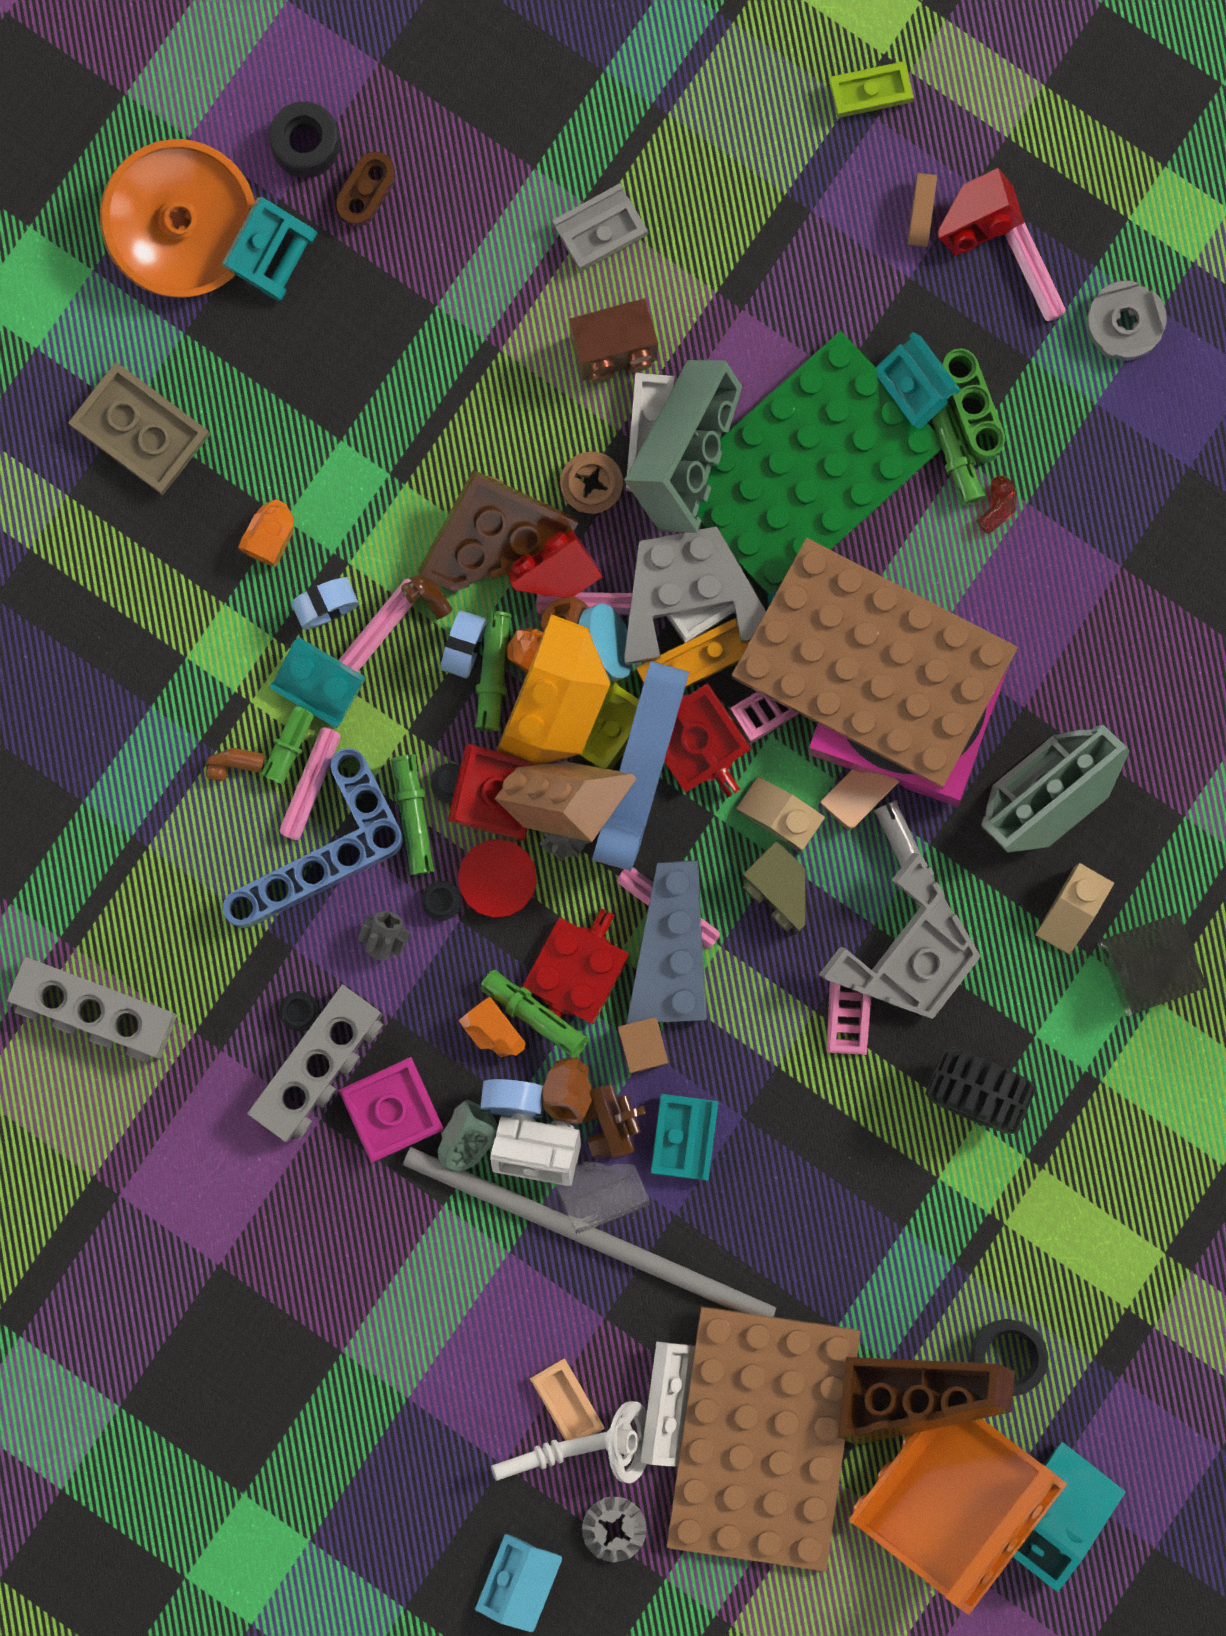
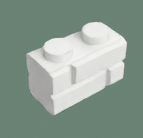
M513 1114L512 1118L501 1116L490 1158L492 1171L571 1186L581 1148L580 1130L574 1129L571 1124L564 1121H553L551 1125L535 1122L534 1118L526 1114Z

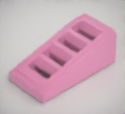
M759 692L754 693L729 709V713L749 744H752L799 715V713L791 709L782 713L774 700ZM764 699L775 715V718L770 721L759 705V702ZM751 707L762 723V726L757 729L746 713V710Z
M830 982L826 1049L828 1053L867 1055L871 996L858 991L840 990L839 984ZM839 1000L860 1001V1007L839 1006ZM838 1016L859 1017V1024L838 1023ZM837 1032L859 1033L858 1040L836 1039Z

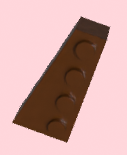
M846 1357L839 1438L859 1445L1011 1413L1015 1371L996 1363Z

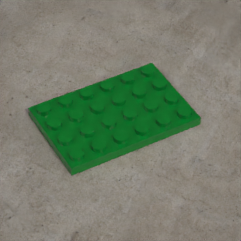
M839 331L720 439L722 455L719 465L711 466L706 483L711 487L707 502H700L696 517L701 519L700 524L705 529L717 526L739 566L766 595H769L772 592L778 591L806 538L830 550L834 549L941 452L942 446L937 433L928 423L921 429L911 424L877 377L875 366L842 331Z

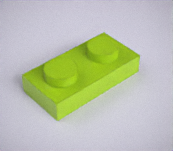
M906 61L831 76L829 78L837 118L912 103L914 100Z

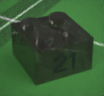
M1179 912L1098 942L1126 1017L1207 988Z

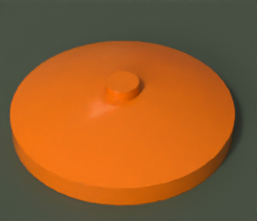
M163 140L144 146L131 154L111 175L101 200V234L112 261L134 284L146 291L164 297H194L219 288L236 275L222 267L221 264L255 200L242 172L229 158L218 150L192 140Z

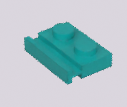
M912 332L909 335L911 339L904 345L900 344L876 369L877 377L913 426L921 429L948 403L947 399L952 394H958L961 390L923 338Z
M299 637L292 644L277 672L278 674L269 688L337 728L341 725L346 712L350 709L366 677Z
M661 1094L651 1174L709 1181L718 1101Z

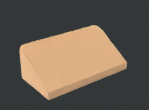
M851 770L819 803L844 828L852 830L899 781L880 774L861 773Z

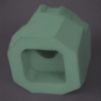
M467 1099L455 1108L452 1119L441 1133L442 1141L437 1151L439 1162L444 1168L456 1172L465 1171L476 1165L494 1143L498 1125L492 1114L480 1111L481 1105Z

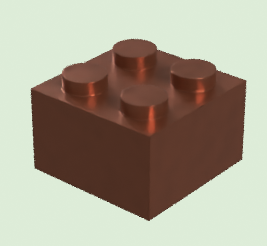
M646 298L569 318L570 340L582 381L591 379L592 383L603 382L613 378V372L629 369L630 373L640 372L652 366L651 362L657 361L658 340Z

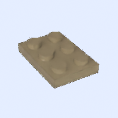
M117 362L114 363L68 422L73 429L162 496L211 435L207 429Z

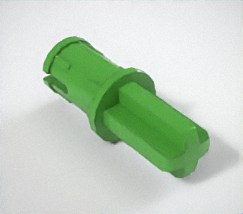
M300 706L293 708L280 738L274 737L273 739L276 743L260 773L261 775L284 785L297 754H302L303 750L299 749L313 719L312 712Z

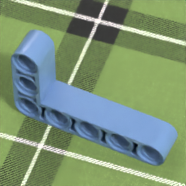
M653 661L650 662L619 770L620 772L631 773L637 779L600 830L593 861L632 871L689 675L688 671Z
M352 748L341 749L331 760L332 774L359 829L230 893L223 903L224 916L230 923L238 928L252 927L393 857L401 850L404 840L402 832L365 758L359 751ZM348 758H353L360 762V771L351 778L343 777L339 773L340 764ZM366 793L374 794L378 798L376 809L369 813L360 812L356 806L358 798ZM388 828L395 832V842L385 849L377 847L374 843L375 834L380 829ZM355 846L359 849L360 858L356 864L352 866L340 864L339 853L344 847ZM314 863L322 865L324 877L320 882L309 884L304 881L303 873L308 865ZM277 881L287 883L289 889L287 897L279 902L271 901L268 897L270 885ZM240 899H248L253 905L251 915L243 920L236 919L232 913L233 905Z

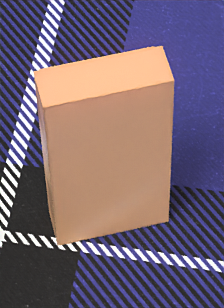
M565 1358L530 1378L565 1441L595 1435L605 1429Z

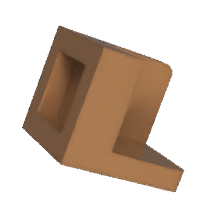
M655 1017L618 1026L629 1074L669 1064L658 1020Z

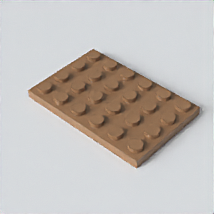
M806 538L731 677L943 789L1013 660L1018 647Z
M701 1306L667 1548L827 1571L845 1440L839 1438L846 1357H857L860 1329Z

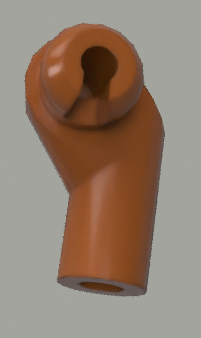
M230 748L211 755L206 761L205 765H208L206 777L214 781H224L227 778V769L231 768L260 773L264 754L238 748Z

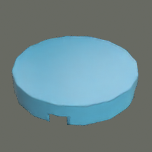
M603 603L583 610L578 624L589 628L593 643L600 655L609 680L618 681L627 677L632 669V664L625 666L624 663L628 631L621 617L610 605Z

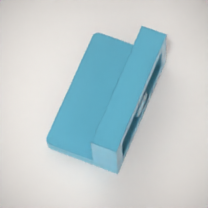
M505 1534L475 1610L500 1624L533 1632L561 1564L562 1557L556 1553L536 1548L517 1537Z

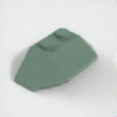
M1104 725L1095 726L1091 730H1076L1053 735L992 786L986 817L983 818L982 822L983 829L1006 852L1051 846L1109 798L1129 754L1128 747Z

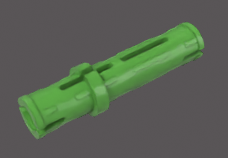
M948 398V403L931 420L947 462L945 470L947 474L952 476L961 505L967 506L981 501L985 498V494L974 468V465H976L974 455L969 454L950 404V399Z
M487 611L480 684L476 685L475 692L479 695L475 729L489 732L492 729V731L498 732L501 731L502 699L507 696L504 678L511 614L496 611L495 615L494 611Z
M416 755L391 758L397 791L393 795L394 801L399 803L410 870L409 874L413 876L435 872L422 798H425V791L420 788Z
M496 969L492 970L484 978L480 990L505 1007V1012L512 1018L517 1016L573 1059L584 1050L588 1037L575 1030L559 1016L531 997L532 993L525 987L519 988L517 985H514Z

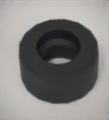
M309 101L294 102L283 107L273 118L269 128V144L277 164L288 174L300 178L316 177L326 172L336 162L340 151V135L333 116L321 105ZM309 126L314 128L320 136L317 148L308 153L296 152L290 145L292 132L300 127Z

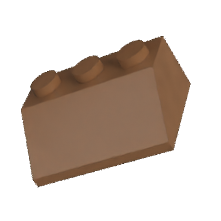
M565 761L518 767L504 780L503 788L495 800L524 828L593 842L637 778L631 773Z

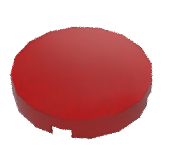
M503 839L487 840L471 848L463 858L458 873L459 889L467 905L478 914L494 919L508 917L523 910L533 898L537 884L535 865L529 854L516 843Z

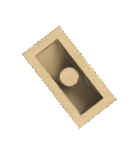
M757 777L736 808L738 812L799 854L802 853L825 819V816L793 794L760 777Z
M1081 863L1076 865L1035 936L1070 955L1095 918L1114 882Z

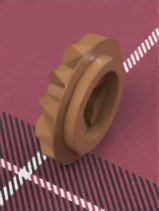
M584 452L573 457L565 465L561 474L560 486L565 501L578 512L595 515L599 512L610 510L620 498L623 488V477L620 468L609 456L599 452ZM599 469L598 483L607 491L593 489L591 494L588 493L587 498H585V484L576 476L590 478Z

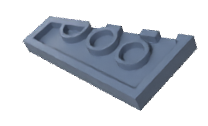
M698 860L657 863L626 1024L653 1017L658 1022L707 1019Z

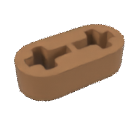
M917 173L907 245L927 247L937 175Z

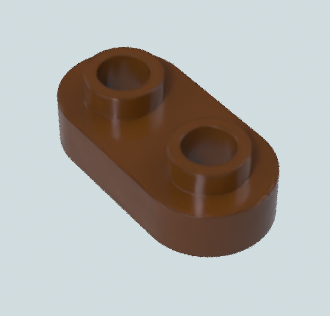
M370 152L362 156L339 193L336 207L339 217L347 225L360 227L368 224L391 189L396 174L394 164L387 155L381 152ZM373 170H381L383 172V176L379 180H372L369 174ZM359 202L364 205V209L360 213H352L350 206L353 203Z

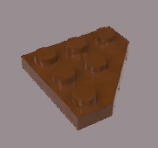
M473 470L418 572L421 577L455 592L470 587L469 583L490 576L494 579L506 575L512 570L511 566L519 558L527 554L535 555L545 548L544 543L550 537L559 532L565 534L571 529L574 531L578 521L575 517Z

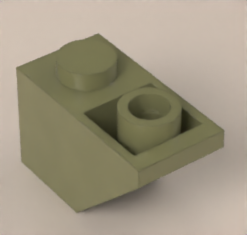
M776 841L743 874L742 878L747 882L743 889L758 904L765 900L775 910L771 917L786 932L793 928L799 933L805 926V868Z

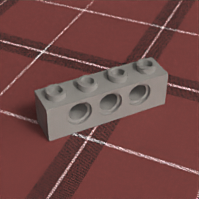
M25 956L7 1000L17 1005L14 1013L37 1021L39 1014L53 1018L54 1021L51 1027L74 1035L76 1028L91 1033L88 1041L109 1049L112 1048L114 1042L128 1047L126 1055L146 1063L149 1062L151 1056L161 1059L178 1016L168 1010ZM60 987L64 993V1000L59 1007L50 1009L45 1003V995L50 988ZM89 1001H97L101 1007V1015L95 1022L87 1023L82 1017V1008ZM126 1015H134L138 1020V1030L130 1037L122 1036L119 1031V1022Z
M342 984L247 1114L283 1141L289 1143L293 1137L299 1141L313 1122L308 1118L316 1105L323 1108L335 1093L336 1088L332 1086V1083L340 1073L347 1076L358 1062L360 1056L355 1053L364 1040L370 1044L382 1029L384 1024L379 1020L383 1014ZM339 1023H348L353 1029V1037L345 1045H338L332 1039V1030ZM316 1055H324L329 1060V1070L322 1077H313L308 1070L310 1059ZM293 1087H300L306 1096L304 1105L297 1110L289 1109L284 1101L286 1092Z

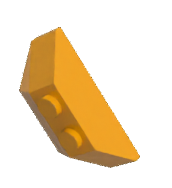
M551 614L497 747V752L522 758L534 764H546L582 754L610 687V680L593 643L589 628Z

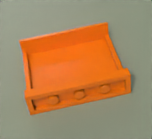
M977 1419L908 1434L903 1440L902 1450L893 1462H888L880 1470L877 1477L878 1481L871 1491L861 1496L855 1503L853 1514L849 1521L944 1595L952 1604L970 1615L1067 1486V1483L985 1420Z

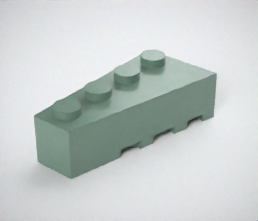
M687 360L624 480L659 531L698 533L701 519L696 517L700 502H707L711 487L706 484L711 466L719 465L722 455L720 437L722 432H729L742 390V385L726 361Z

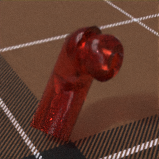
M1000 475L991 481V508L976 520L980 528L987 535H990L1016 511V488L1014 483L1006 476Z

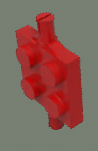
M709 683L692 694L682 696L664 762L685 793L701 782L715 779L726 795V798H729L733 795V792L736 793L741 788H739L728 769L737 758L751 750L752 747Z
M600 908L590 929L577 927L559 917L522 988L525 987L532 994L540 997L549 1006L548 1009L560 1018L563 1014L577 1016L594 1025L630 957L629 953L612 945L604 937L615 915L610 912L607 913L606 910Z

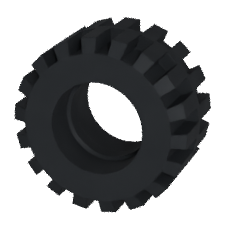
M944 1049L925 1095L934 1104L959 1116L1006 1134H1014L1019 1132L1037 1088L1027 1078L993 1062L961 1050Z

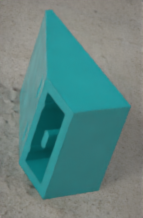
M1062 1441L1044 1465L1065 1481L1067 1486L1013 1556V1558L1057 1592L1083 1560L1126 1492Z

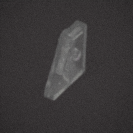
M584 1162V1165L576 1164L571 1186L555 1184L576 1234L650 1205V1199L635 1165L614 1164L612 1166H605L598 1162Z

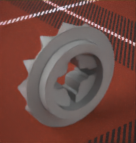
M607 1497L594 1503L587 1511L582 1524V1534L588 1549L597 1558L613 1563L630 1559L636 1554L644 1543L647 1531L646 1521L641 1510L633 1502L622 1497ZM624 1514L621 1529L626 1532L625 1535L630 1537L629 1540L624 1537L615 1536L612 1541L610 1540L605 1545L607 1530L598 1521L601 1519L604 1522L614 1523L616 1519H619Z

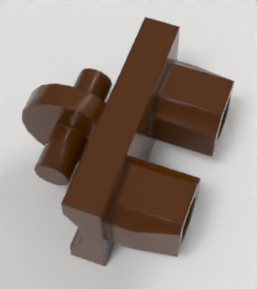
M613 1083L590 1090L592 1102L582 1122L599 1118L604 1132L588 1138V1144L593 1157L598 1158L612 1155L614 1159L635 1152L631 1135L641 1132L636 1117L646 1114L645 1107L641 1106L633 1109L628 1095L618 1098Z

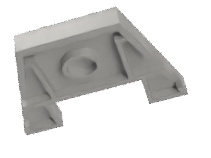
M717 526L700 529L698 533L685 532L639 541L624 655L625 666L660 659L653 619L733 604L741 643L750 642L766 611Z
M913 852L891 881L920 904L919 910L872 970L847 949L840 947L820 972L819 976L830 982L933 1019L981 956L958 916L953 914L946 902L945 894L938 882H935L929 873L928 865L924 858Z

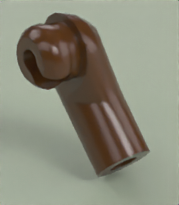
M417 575L411 577L410 582L402 585L401 590L408 602L415 603L422 597L437 620L452 612L453 608L435 582Z

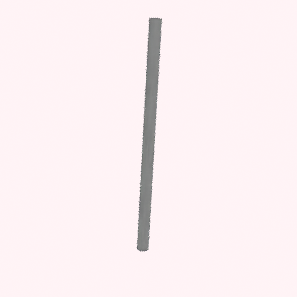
M410 1147L403 1166L733 1311L769 1317L774 1316L776 1307L467 1171L456 1172L446 1169L439 1162V1159Z

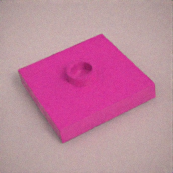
M412 1057L338 1090L371 1163L444 1130Z

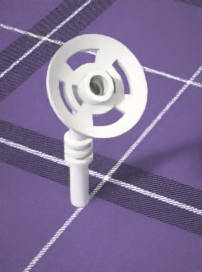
M625 1402L617 1410L611 1428L607 1432L559 1443L555 1439L551 1441V1445L547 1442L543 1443V1448L537 1445L532 1452L491 1465L493 1476L498 1481L536 1467L545 1469L547 1463L550 1467L555 1465V1461L559 1464L563 1463V1458L606 1449L615 1477L620 1482L633 1483L642 1475L646 1467L645 1463H640L647 1412L639 1402ZM633 1418L636 1423L637 1433L632 1429L630 1425ZM634 1456L630 1467L625 1471L624 1466L628 1465Z

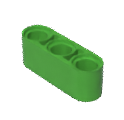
M962 348L954 349L946 355L942 363L961 390L958 394L954 393L949 397L950 404L969 454L974 455L975 461L978 463H990L1000 454L1005 443V434L976 357L969 350ZM954 362L963 363L967 367L969 375L957 378L950 373L948 366ZM968 398L976 399L982 405V412L969 414L964 410L962 401ZM982 434L989 435L994 439L996 447L989 451L982 450L976 444L975 438Z

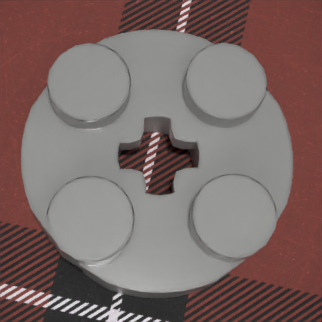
M1119 281L1106 286L1097 295L1089 308L1087 330L1093 344L1100 350L1103 356L1123 361L1135 360L1149 354L1160 342L1166 327L1167 316L1162 300L1154 291H1149L1147 288L1139 286L1140 283L1134 281ZM1126 311L1129 317H1136L1137 322L1132 324V330H1125L1123 326H1118L1116 321L1121 317L1120 312Z

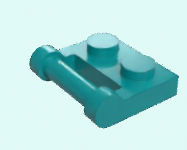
M257 197L221 266L254 285L267 296L281 301L287 291L284 288L307 244L313 243L317 231L265 198ZM287 230H289L294 237L270 279L264 273Z

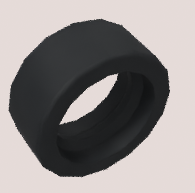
M1011 1319L993 1321L981 1329L972 1342L970 1361L973 1363H986L987 1348L991 1341L999 1335L1008 1333L1019 1335L1031 1347L1033 1360L1027 1374L1014 1381L1013 1396L1026 1394L1038 1386L1046 1374L1049 1360L1046 1343L1038 1331L1025 1322Z

